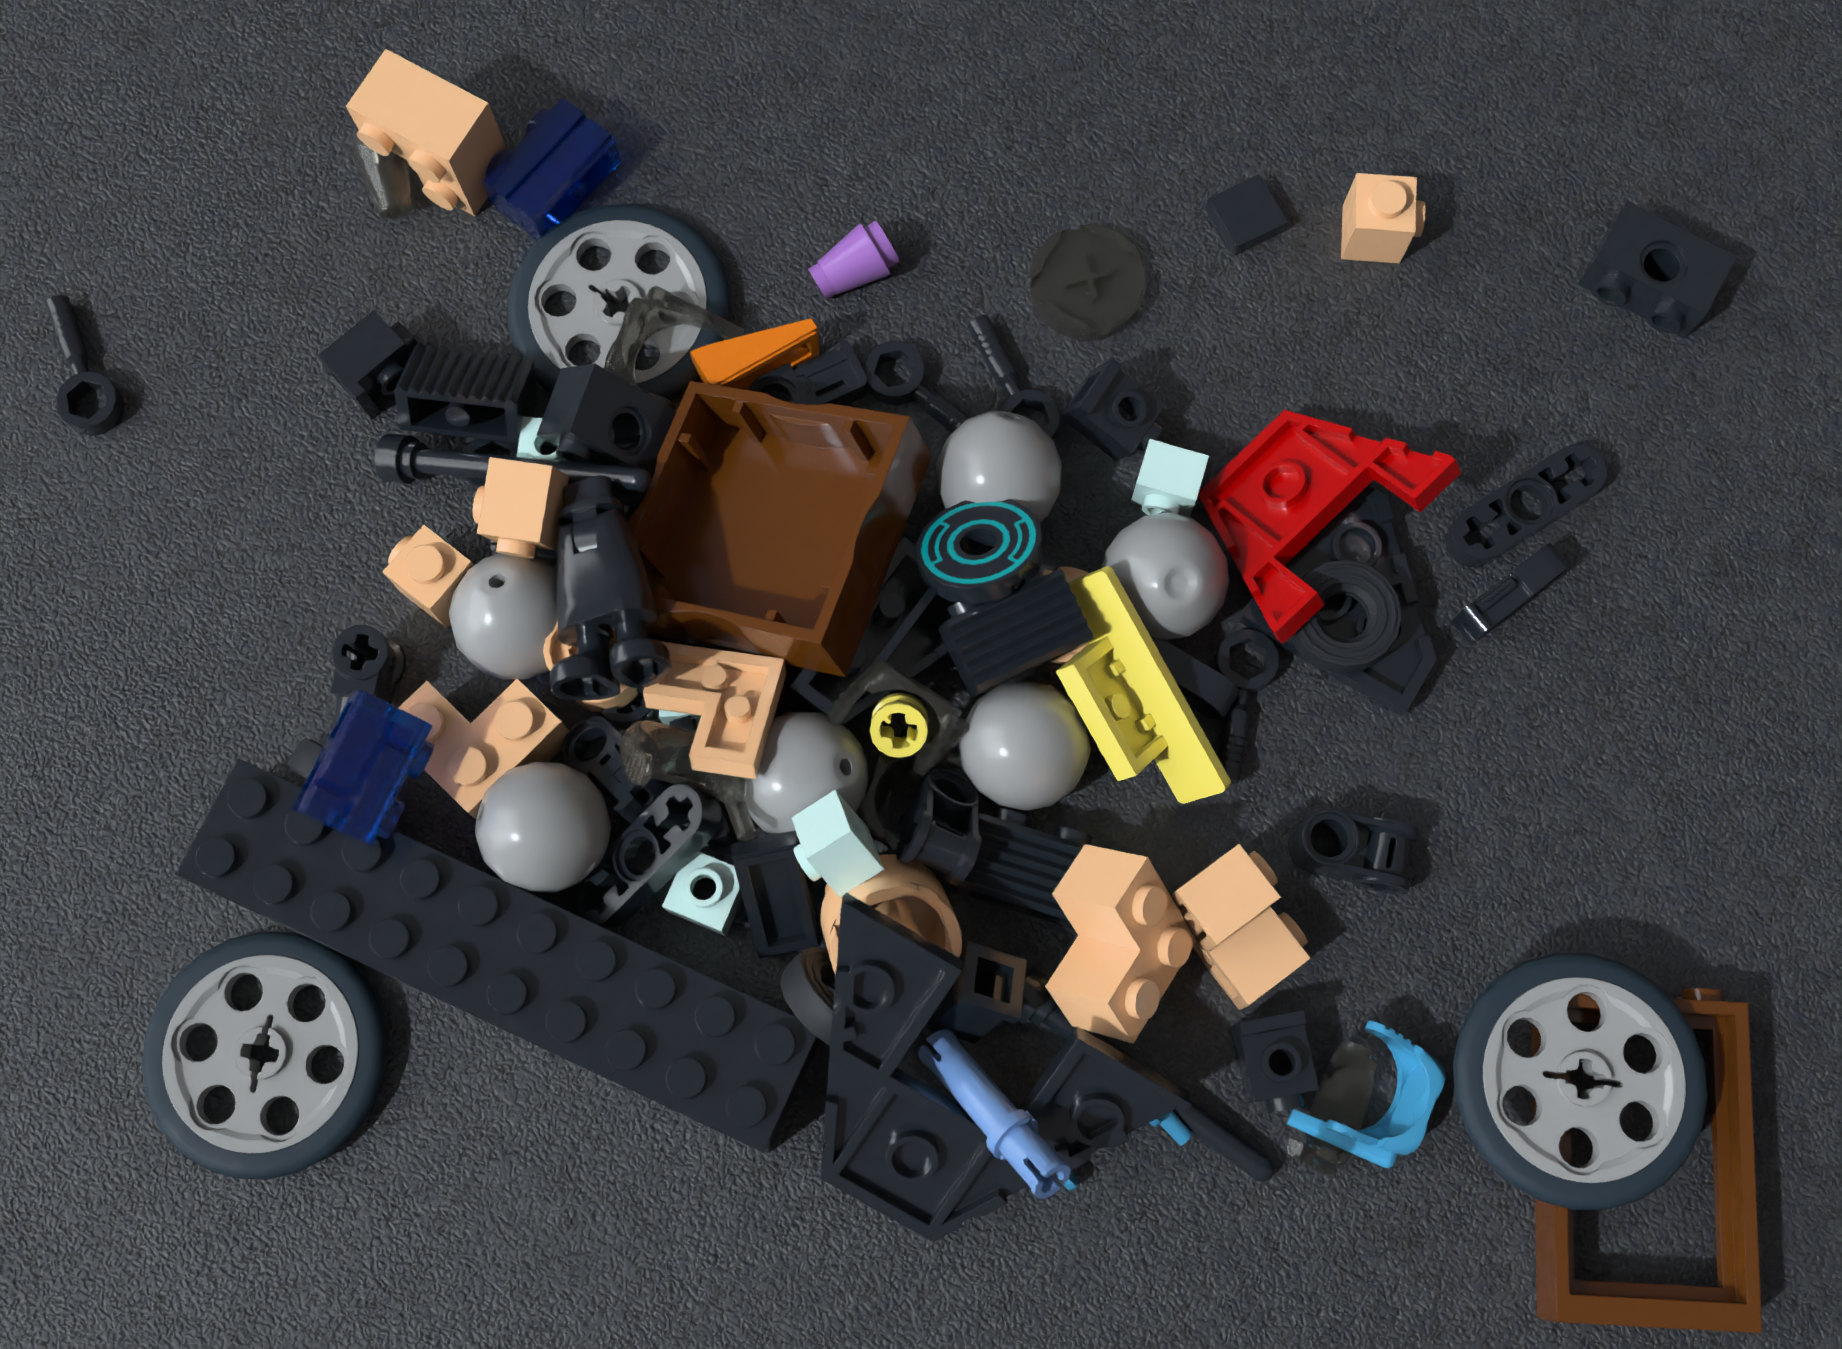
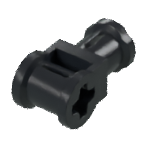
M354 625L345 629L336 638L332 647V660L336 668L330 693L336 695L338 701L331 733L323 735L322 745L350 753L371 756L379 755L381 746L375 740L382 708L391 709L395 685L402 679L406 670V656L403 649L395 641L386 638L376 628L368 625ZM347 651L352 653L350 658L347 656ZM376 651H378V656L375 661L367 660L362 666V660L364 656L372 657L375 655ZM389 659L392 660V666L388 664Z

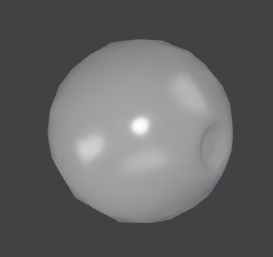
M990 411L966 419L948 436L936 462L935 487L944 509L966 500L981 503L1011 499L1029 508L1041 523L1049 516L1059 495L1062 462L1054 441L1034 420L1011 412Z
M1170 512L1143 516L1119 531L1106 549L1101 567L1109 566L1114 570L1149 635L1164 640L1190 636L1208 625L1223 606L1229 585L1227 558L1213 534L1193 518Z
M498 553L482 559L470 568L452 595L449 617L456 646L481 672L504 680L530 679L549 671L546 666L543 649L545 638L553 632L558 616L557 568L548 559L536 555L534 559ZM558 634L555 637V643L559 640Z
M1029 680L998 685L978 698L965 721L959 739L963 770L975 789L997 805L1025 811L1052 806L1071 793L1082 777L1091 750L1087 726L1073 701L1052 685Z
M785 712L773 719L757 778L736 777L737 794L743 809L763 831L771 835L795 831L797 841L800 842L791 817L832 791L836 790L855 813L857 812L865 798L869 780L867 760L861 744L846 727L840 725L827 715L810 712Z
M533 761L507 770L486 790L479 807L475 825V836L483 861L500 880L531 893H557L579 884L600 864L606 852L611 831V820L603 794L587 775L562 763Z

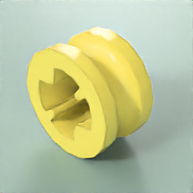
M895 693L881 699L873 709L870 726L871 739L877 749L888 756L897 758L911 756L919 751L926 741L929 718L926 708L919 699L910 694ZM904 713L906 723L917 725V728L915 730L908 727L907 736L900 738L894 736L892 727L882 726V721L890 724L892 714Z

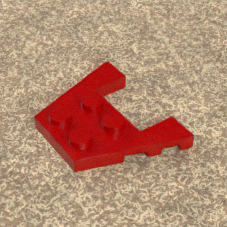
M1284 410L1199 491L1198 496L1276 639L1284 644L1324 606L1318 592L1285 567L1305 545L1374 480L1421 512L1461 474L1456 459L1449 454L1435 451L1433 456L1410 450L1405 442L1385 438L1382 442L1355 435L1353 428Z

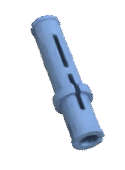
M943 1029L929 1036L926 1040L938 1053L934 1055L927 1046L922 1045L918 1053L920 1061L929 1067L987 1136V1148L996 1158L1000 1157L1002 1160H1007L1028 1184L1031 1192L1038 1199H1045L1059 1191L1062 1186L1051 1175L1055 1173L1062 1181L1067 1182L1071 1173L1070 1166L1061 1160L1038 1134V1123L1028 1111L1017 1109L957 1041L953 1032L949 1029Z

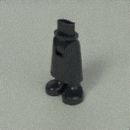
M604 475L593 476L566 485L563 488L565 507L558 512L560 525L557 555L558 639L567 646H577L576 655L563 658L552 667L549 675L551 692L556 697L565 700L586 701L602 700L620 694L619 681L632 688L648 687L664 678L672 668L668 648L657 639L649 638L647 628L658 619V614L637 542L625 518L623 502L613 497L611 479ZM614 629L616 630L617 643H615L612 649H610L609 641L611 640V638H614Z

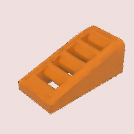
M812 318L712 343L690 351V355L702 383L748 390L758 377L788 363L795 369L796 366L820 355L821 349L817 326Z

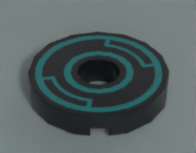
M1011 499L981 503L967 500L941 511L924 526L916 542L917 564L921 577L927 586L929 583V585L936 588L937 595L948 601L966 604L997 601L1012 594L1013 585L1021 582L1024 578L1027 584L1038 574L1045 558L1041 525L1029 508ZM978 547H994L991 551L982 555H968L969 552Z

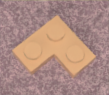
M661 642L670 652L672 668L660 681L644 687L643 696L646 708L701 716L689 753L692 770L756 779L786 677L785 660L782 658Z

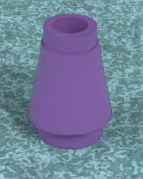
M875 220L864 228L859 223L819 259L817 264L808 270L827 300L835 294L839 295L891 275L888 269L899 263L900 260L887 236Z

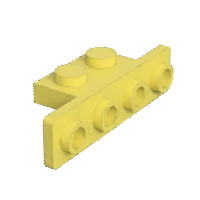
M1106 566L1068 582L1072 593L1076 596L1077 604L1081 607L1083 616L1088 622V627L1093 632L1094 639L1056 670V673L1117 781L1137 776L1151 761L1155 760L1177 801L1182 804L1224 792L1231 785V780L1114 570Z

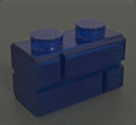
M561 98L550 111L542 109L531 118L526 127L525 137L511 152L508 150L501 151L491 160L486 170V178L482 183L495 208L515 224H519L535 240H538L547 233L549 228L571 216L621 163L615 139H613L611 134L592 119L586 118L583 112L565 98Z
M362 690L353 691L291 810L365 845L372 846L377 835L385 839L388 838L404 809V803L397 800L396 797L406 777L410 776L417 779L425 769L434 750V744L426 740L432 725Z

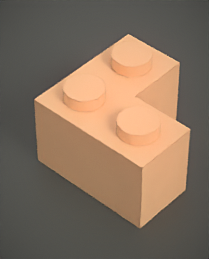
M387 49L384 50L346 105L359 130L357 132L358 138L367 147L380 155L388 156L390 152H393L408 160V164L417 172L424 185L422 188L423 193L435 204L446 210L451 211L456 206L475 216L512 162L488 102Z
M518 679L503 691L472 723L426 681L380 725L476 820L484 794L507 770L532 761L549 762L562 750L564 738L569 732L565 725Z
M1085 844L1052 893L1078 934V937L1045 987L1072 1026L1134 1044L1148 1019L1156 1012L1159 1001L1178 970L1188 960L1191 949L1197 940L1148 857Z
M1240 844L1176 890L1171 896L1197 940L1192 949L1239 1010L1249 1006L1311 959L1302 948L1307 944V939L1300 927L1288 914L1283 912L1278 916L1270 906L1281 898L1273 888L1278 883L1275 873L1257 852L1253 851L1248 855Z

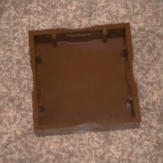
M690 381L658 453L651 485L643 501L628 522L646 569L658 614V619L647 628L648 634L719 650L782 658L787 665L847 677L932 458L911 417L830 403L819 405L795 404L777 399L767 393Z

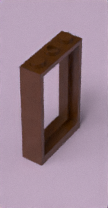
M1702 988L1683 989L1682 999H1672L1693 1030H1708L1718 1287L1574 1279L1573 1210L1535 1199L1537 1318L1562 1323L1762 1333L1747 1002L1724 1001L1723 990ZM1576 994L1568 1003L1567 1014L1571 1023L1599 1024L1601 1017L1600 1008L1590 996ZM1532 1023L1533 1056L1538 1052L1541 1045V1035L1538 1028ZM1570 1071L1562 1074L1543 1072V1076L1546 1078L1564 1079L1566 1083L1570 1084ZM1533 1096V1118H1534V1116L1536 1115L1537 1104H1536V1100H1535V1098H1534V1096ZM1571 1128L1564 1132L1559 1142L1560 1154L1563 1160L1570 1166H1572Z

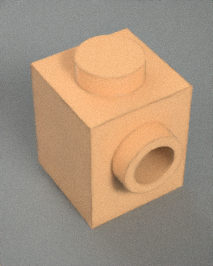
M1356 174L1343 204L1341 259L1400 263L1412 238L1420 237L1424 228L1426 207L1424 201L1416 200L1417 177Z
M490 457L485 486H480L477 489L473 502V518L475 523L478 524L477 534L497 542L496 552L505 555L534 559L536 548L557 551L560 527L558 512L564 508L563 488L568 485L569 476L549 465Z
M423 525L414 536L408 535L397 543L390 553L389 565L382 572L402 594L445 628H448L451 624L449 609L452 595L467 571L474 564Z

